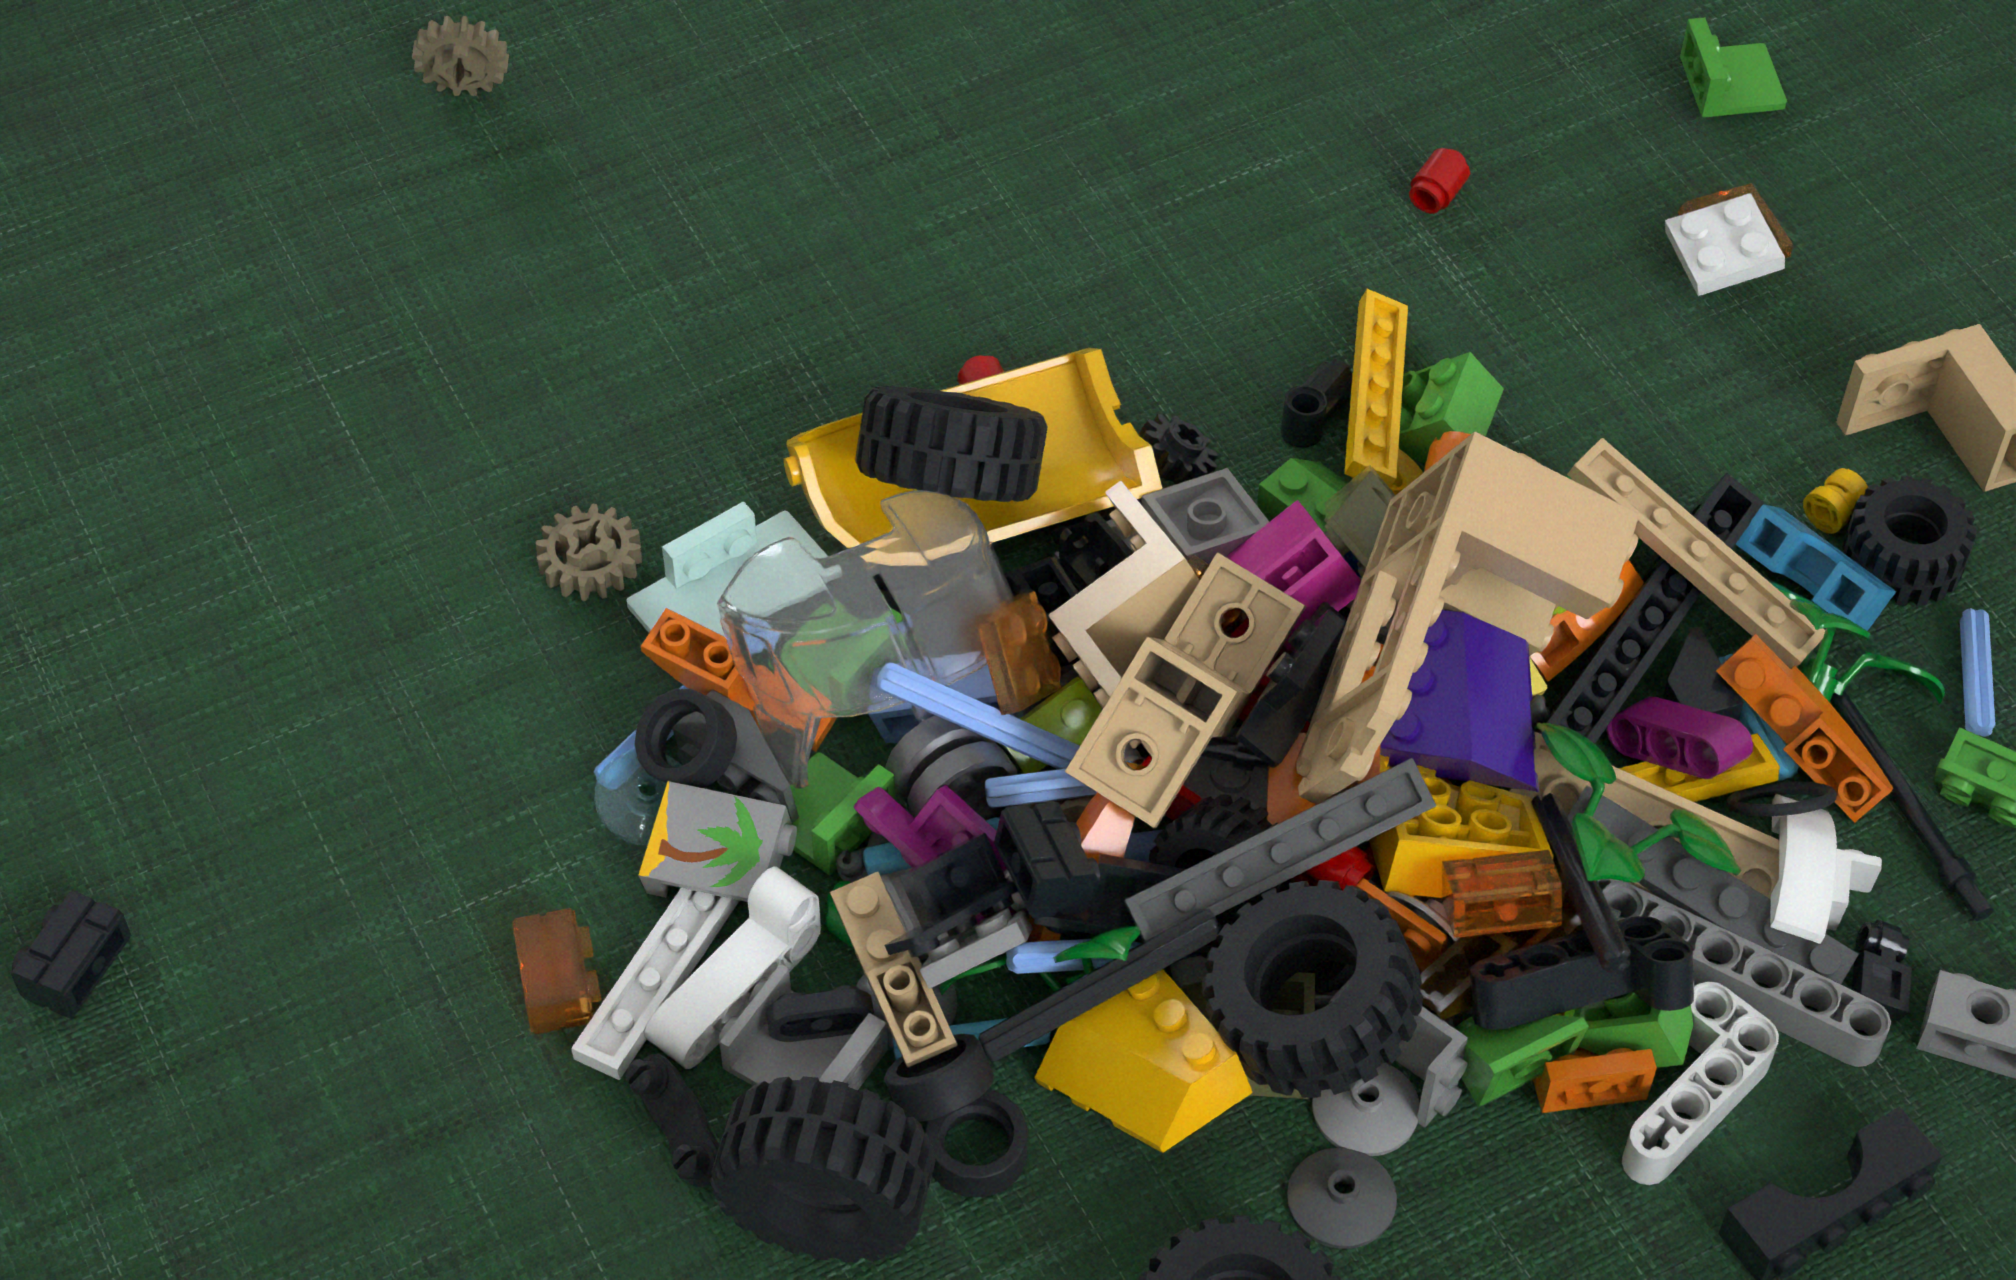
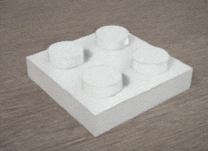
M1751 193L1665 220V232L1698 296L1785 269V256Z

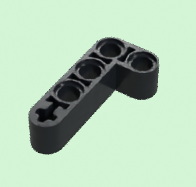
M1634 916L1616 921L1631 951L1628 957L1630 965L1624 971L1616 969L1610 973L1601 967L1585 930L1489 957L1476 962L1470 969L1473 1020L1475 1024L1482 1028L1502 1030L1630 992H1634L1646 1004L1655 1009L1663 1011L1680 1010L1694 1002L1693 948L1662 921L1648 916Z

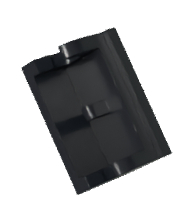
M1098 512L1085 517L1083 524L1084 534L1081 539L1073 542L1074 536L1068 528L1063 530L1059 539V559L1057 561L1078 593L1133 554V551Z

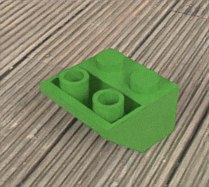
M1471 352L1452 359H1442L1435 365L1416 372L1409 371L1403 375L1399 449L1412 460L1426 463L1430 445L1436 437L1437 440H1440L1444 432L1457 431L1468 434L1477 432L1486 437L1504 388Z

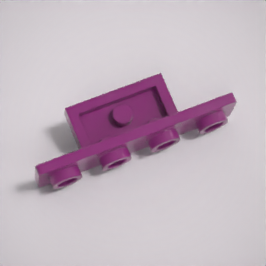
M946 784L933 794L915 818L881 787H877L859 798L853 806L863 817L867 827L890 841L901 852L905 862L913 868L975 835L986 833L1004 875L1008 872L994 844L997 831ZM1011 906L1008 907L1011 915L1018 913ZM984 911L975 915L978 926L981 920L988 917Z

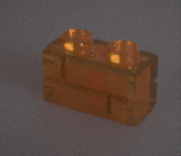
M1549 850L1442 861L1443 907L1447 919H1449V925L1454 938L1561 926V880L1556 868H1554V862Z
M571 908L547 912L545 916L535 914L515 918L512 924L531 1032L540 1034L560 1030L562 1026L572 1028L588 1025L593 1017L591 1003L602 1001L596 970L585 971L584 958L594 957L589 927L577 926L575 910Z

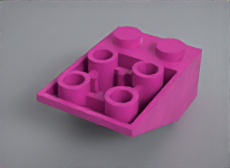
M1298 500L1226 556L1306 606L1283 644L1287 650H1290L1292 647L1288 640L1293 632L1305 619H1310L1322 602H1327L1335 610L1339 611L1355 599L1361 583L1358 575Z

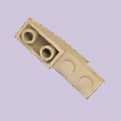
M879 872L831 891L832 900L853 945L855 954L907 1068L956 1047V1040L932 988H928L919 970L922 965L918 956L911 958L908 950L888 955L885 944L906 932Z

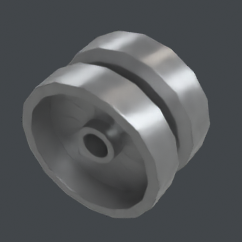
M936 715L922 721L906 733L891 751L885 766L888 771L894 774L895 791L908 804L909 812L914 818L933 794L946 784L984 820H988L997 814L1001 808L993 809L988 807L985 797V780L992 777L1017 774L1016 767L995 741Z

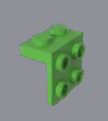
M1959 727L1945 759H1940L1936 768L1933 785L1942 788L1940 795L1945 799L1968 807L1970 802H1974L1990 809L1988 816L1993 820L2016 828V751Z

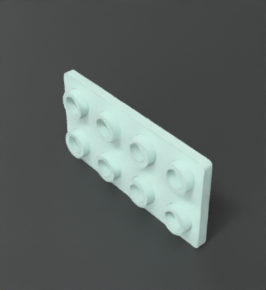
M743 501L662 546L666 577L628 597L627 607L648 633H650L664 610L668 608L728 639H732L755 617L761 616L767 619L839 577V568L788 511H782L755 526V515Z

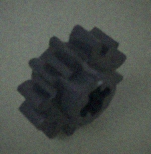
M1157 414L1154 420L1148 419L1138 433L1142 439L1152 445L1159 477L1172 481L1175 485L1185 480L1189 481L1213 473L1217 468L1215 460L1219 454L1212 449L1206 448L1211 439L1204 437L1194 424L1181 421L1178 416L1174 415L1171 421L1168 422L1163 415Z

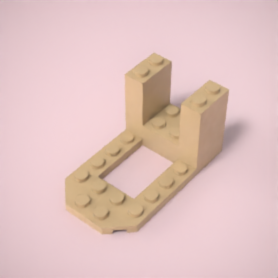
M1473 432L1395 495L1389 502L1296 762L1297 773L1304 776L1298 785L1299 797L1317 805L1334 794L1343 792L1347 786L1356 780L1361 781L1364 779L1372 765L1376 750L1394 721L1399 720L1404 715L1410 704L1412 691L1407 689L1412 673L1417 672L1425 660L1428 644L1423 642L1428 627H1431L1436 622L1442 610L1464 612L1526 639L1529 644L1530 657L1536 652H1542L1550 642L1554 626L1549 623L1554 609L1558 606L1586 620L1606 607L1611 608L1618 600L1623 589L1624 582L1619 578L1623 565L1632 556L1637 546L1638 535L1634 534L1640 514L1477 432ZM1398 604L1374 674L1361 683L1365 671L1370 670L1379 655L1381 644L1376 642L1379 630L1390 620L1395 606Z

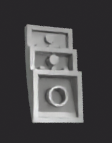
M1228 468L1142 496L1143 508L1185 557L1199 580H1201L1217 552L1226 557L1269 523L1268 519ZM1113 520L1106 521L1130 548L1129 545L1132 544L1130 539L1134 535L1132 534L1125 538ZM1059 551L1055 552L1054 558L1057 560L1059 559Z

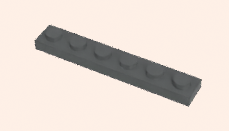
M1413 758L1123 901L1135 925L1140 927V936L1143 942H1146L1203 909H1210L1216 916L1436 807V804Z
M1587 785L1567 815L1571 826L1574 816L1577 813H1584L1591 797L1592 788ZM1603 795L1593 815L1610 833L1629 847L1658 831L1657 828ZM1666 837L1637 854L1645 869L1644 878L1637 882L1667 902L1834 982L1842 984L1859 955L1826 933L1823 941L1819 944L1771 928V899L1726 871L1711 867L1696 859L1683 848L1681 843L1671 837Z

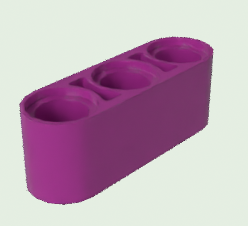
M1649 696L1618 712L1607 726L1610 742L1618 752L1625 756L1703 779H1711L1746 760L1753 751L1752 737L1740 721L1659 697Z

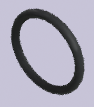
M1773 783L1737 791L1728 797L1726 805L1732 812L1746 816H1786L1825 808L1835 802L1837 793L1832 787L1820 783ZM1776 794L1821 795L1809 800L1783 804L1741 803Z

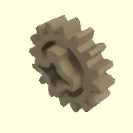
M444 16L443 25H439L431 20L428 23V30L419 29L412 53V59L415 60L414 70L415 72H424L422 80L424 83L436 81L437 91L439 92L447 87L453 89L454 96H459L461 90H467L471 96H477V89L480 87L487 92H491L493 82L501 84L504 73H507L509 54L506 53L507 42L498 41L499 32L497 30L484 31L485 22L483 21L476 23L474 26L469 24L467 16H462L460 22L454 23L449 16Z
M592 504L588 513H581L577 506H573L571 517L566 518L557 513L554 515L556 527L544 525L541 528L543 539L536 541L540 575H546L548 587L552 588L560 584L562 596L567 597L574 590L580 592L581 600L584 601L587 600L591 591H597L602 599L607 598L606 588L613 586L615 589L622 591L625 589L623 576L634 579L637 576L636 564L642 563L638 529H632L631 519L628 516L617 520L615 508L611 507L605 514H600L597 504ZM615 541H616V542L619 544V546L621 547L620 549H617V548H616V543H615ZM558 554L562 555L563 563L559 560Z

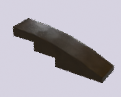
M1562 883L1538 906L1525 898L1494 927L1482 919L1477 922L1420 974L1422 984L1419 989L1423 995L1422 1006L1442 1020L1472 1008L1470 969L1473 964L1489 957L1583 931L1584 928L1564 884Z

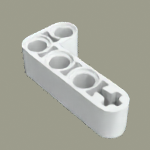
M773 866L767 869L751 888L748 896L749 918L658 1007L646 1025L644 1031L645 1038L685 1069L695 1067L719 1044L718 1040L723 1027L730 1018L734 1016L738 1018L749 1004V998L754 987L762 978L769 979L780 964L788 967L790 972L813 948L819 937L821 921L818 896L778 867Z
M1708 981L1694 986V1002L1691 1004L1694 1025L1689 1045L1701 1053V1055L1635 1121L1630 1130L1623 1152L1622 1165L1626 1174L1640 1184L1652 1185L1666 1179L1760 1082L1769 1070L1779 1039L1776 1026L1727 987L1719 983ZM1700 1013L1709 1014L1713 1016L1715 1019L1706 1018L1702 1016ZM1742 1045L1751 1046L1755 1048L1757 1052L1749 1051ZM1709 1079H1718L1724 1082L1725 1085H1717ZM1676 1112L1686 1113L1693 1119H1683L1677 1116ZM1659 1138L1663 1142L1661 1148L1656 1146Z

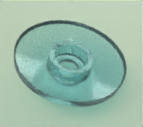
M636 750L623 753L612 759L603 768L597 779L594 791L597 814L605 827L618 838L632 844L648 846L667 784L645 771L638 761ZM666 755L670 766L674 768L682 766L674 758ZM642 784L650 785L656 789V794L645 796L639 791L638 787Z

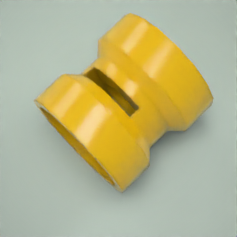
M1845 468L1838 469L1825 480L1824 486L1816 487L1803 500L1805 514L1817 529L1825 533H1837L1850 521V515H1853L1856 502L1860 495L1865 494L1868 485L1856 472Z

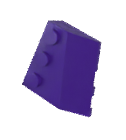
M1442 610L1436 622L1431 627H1428L1423 642L1428 644L1425 660L1418 671L1412 673L1407 689L1412 691L1410 704L1404 715L1399 720L1394 721L1380 744V754L1390 757L1388 764L1391 767L1413 758L1416 766L1436 770L1435 777L1461 781L1471 780L1482 784L1539 792L1538 775L1535 772L1533 749H1536L1535 731L1532 728L1530 701H1532L1528 642L1526 639L1464 612Z

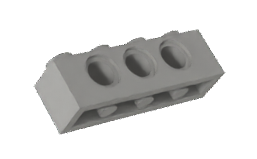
M1940 970L1928 997L1916 1049L2016 1079V990L2003 989L1979 982L1966 974H1952ZM1976 1018H1980L1986 1021L1988 1024L1982 1023L1978 1021Z

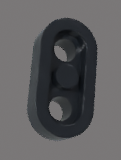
M851 985L839 986L831 991L813 994L787 993L780 996L766 1011L769 1035L775 1040L782 1042L850 1035L856 1031L868 1013L874 1015L871 995Z

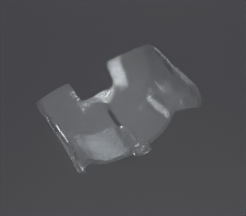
M913 490L891 496L880 502L882 511L893 526L889 533L826 558H815L798 540L793 537H787L754 553L743 563L717 602L721 626L736 669L744 678L755 702L753 709L762 734L789 785L801 789L809 786L808 760L821 718L853 717L905 703L900 699L879 691L877 688L879 672L888 662L897 664L949 687L950 684L980 670L997 658L1011 642L1020 650L1036 683L1044 687L1053 684L1051 677L1056 675L1024 616L1017 608L1014 595L984 525L968 504L954 497L927 490ZM880 574L901 611L903 621L896 622L891 608L872 576ZM911 705L913 714L919 723L935 716Z

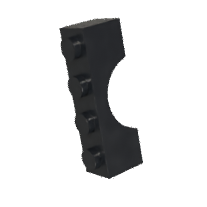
M1899 1106L1857 1131L1846 1157L1852 1175V1184L1846 1189L1827 1197L1809 1198L1792 1194L1773 1183H1769L1729 1207L1718 1234L1755 1280H1769L1776 1275L1780 1279L1788 1278L1806 1263L1807 1256L1819 1249H1822L1824 1253L1836 1249L1849 1237L1850 1230L1862 1223H1865L1867 1227H1871L1883 1220L1892 1211L1893 1204L1905 1197L1910 1201H1914L1927 1193L1936 1182L1933 1176L1943 1156Z

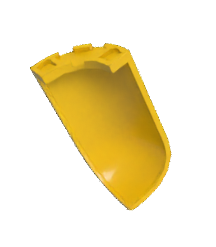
M1096 348L1082 349L940 390L1007 402L1015 406L1029 408L1031 411H1037L1043 415L1048 428L1038 488L1028 500L999 502L996 500L983 501L972 498L950 497L949 495L907 489L865 476L864 473L859 471L855 462L862 413L824 424L787 440L790 457L784 458V467L790 485L793 487L801 484L807 501L820 525L852 553L887 565L929 562L1113 507L1114 505L1105 492L1119 481L1124 483L1136 499L1162 489L1152 445L1137 434L1131 423L1121 425L1114 413V410L1120 409L1121 404L1112 385L1102 350Z

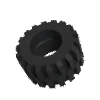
M1901 476L1900 481H1895L1892 477L1882 479L1880 486L1876 484L1869 486L1865 494L1860 495L1856 502L1843 543V553L1896 591L1891 598L1896 600L1895 605L1906 606L1908 601H1913L1916 606L1927 605L1929 598L1937 602L1945 598L1947 592L1952 593L1962 578L1976 538L1977 527L1973 526L1975 518L1972 511L1964 510L1966 502L1960 496H1951V489L1942 484L1940 487L1932 485L1933 480L1923 477L1921 481L1913 480L1912 476ZM1898 537L1908 538L1918 542L1919 544L1908 543L1906 541L1899 539Z
M1220 794L1215 799L1209 796L1192 805L1157 835L1154 840L1156 846L1150 850L1148 860L1155 864L1188 869L1208 859L1207 850L1218 854L1278 823L1276 822L1272 825L1266 819L1269 813L1262 807H1259L1257 810L1250 808L1251 801L1240 797L1233 802L1231 795ZM1287 880L1216 915V918L1221 925L1228 923L1232 926L1238 919L1235 915L1236 912L1244 905L1249 903L1251 906H1254L1263 900L1261 894L1274 888L1277 889L1278 893L1289 890V883L1291 882Z

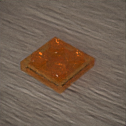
M1035 591L1018 594L974 616L1001 715L1020 712L1061 688L1059 681L1061 676L1060 664L1055 654L1051 652L1046 633L1047 616L1043 607L1038 604Z

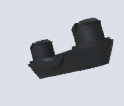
M651 1054L644 1058L643 1061L640 1059L634 1060L627 1069L626 1081L628 1084H631L630 1087L633 1093L640 1094L654 1122L664 1131L669 1141V1149L673 1155L672 1166L674 1169H677L678 1177L687 1180L690 1185L697 1188L708 1186L711 1184V1172L719 1144L708 1125L707 1116L696 1096L686 1086L679 1071L666 1057L660 1054Z

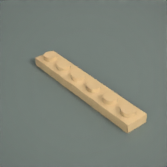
M1601 438L1576 462L1567 474L1573 481L1639 513L1640 516L1634 534L1638 535L1642 541L1752 636L1757 634L1790 669L1794 665L1797 667L1823 639L1824 629L1815 630L1805 615L1798 613L1790 607V599L1604 438Z

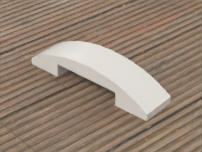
M1776 794L1772 804L1799 801ZM1823 809L1795 815L1772 816V832L1779 834V880L1771 893L1770 927L1821 944L1825 937L1836 875L1837 841L1833 819L1829 812Z

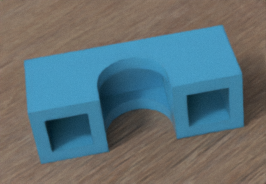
M1763 504L1735 544L1772 572L1780 573L1804 587L1814 596L1811 601L1826 612L1843 616L1866 631L1869 630L1896 592L1779 507Z

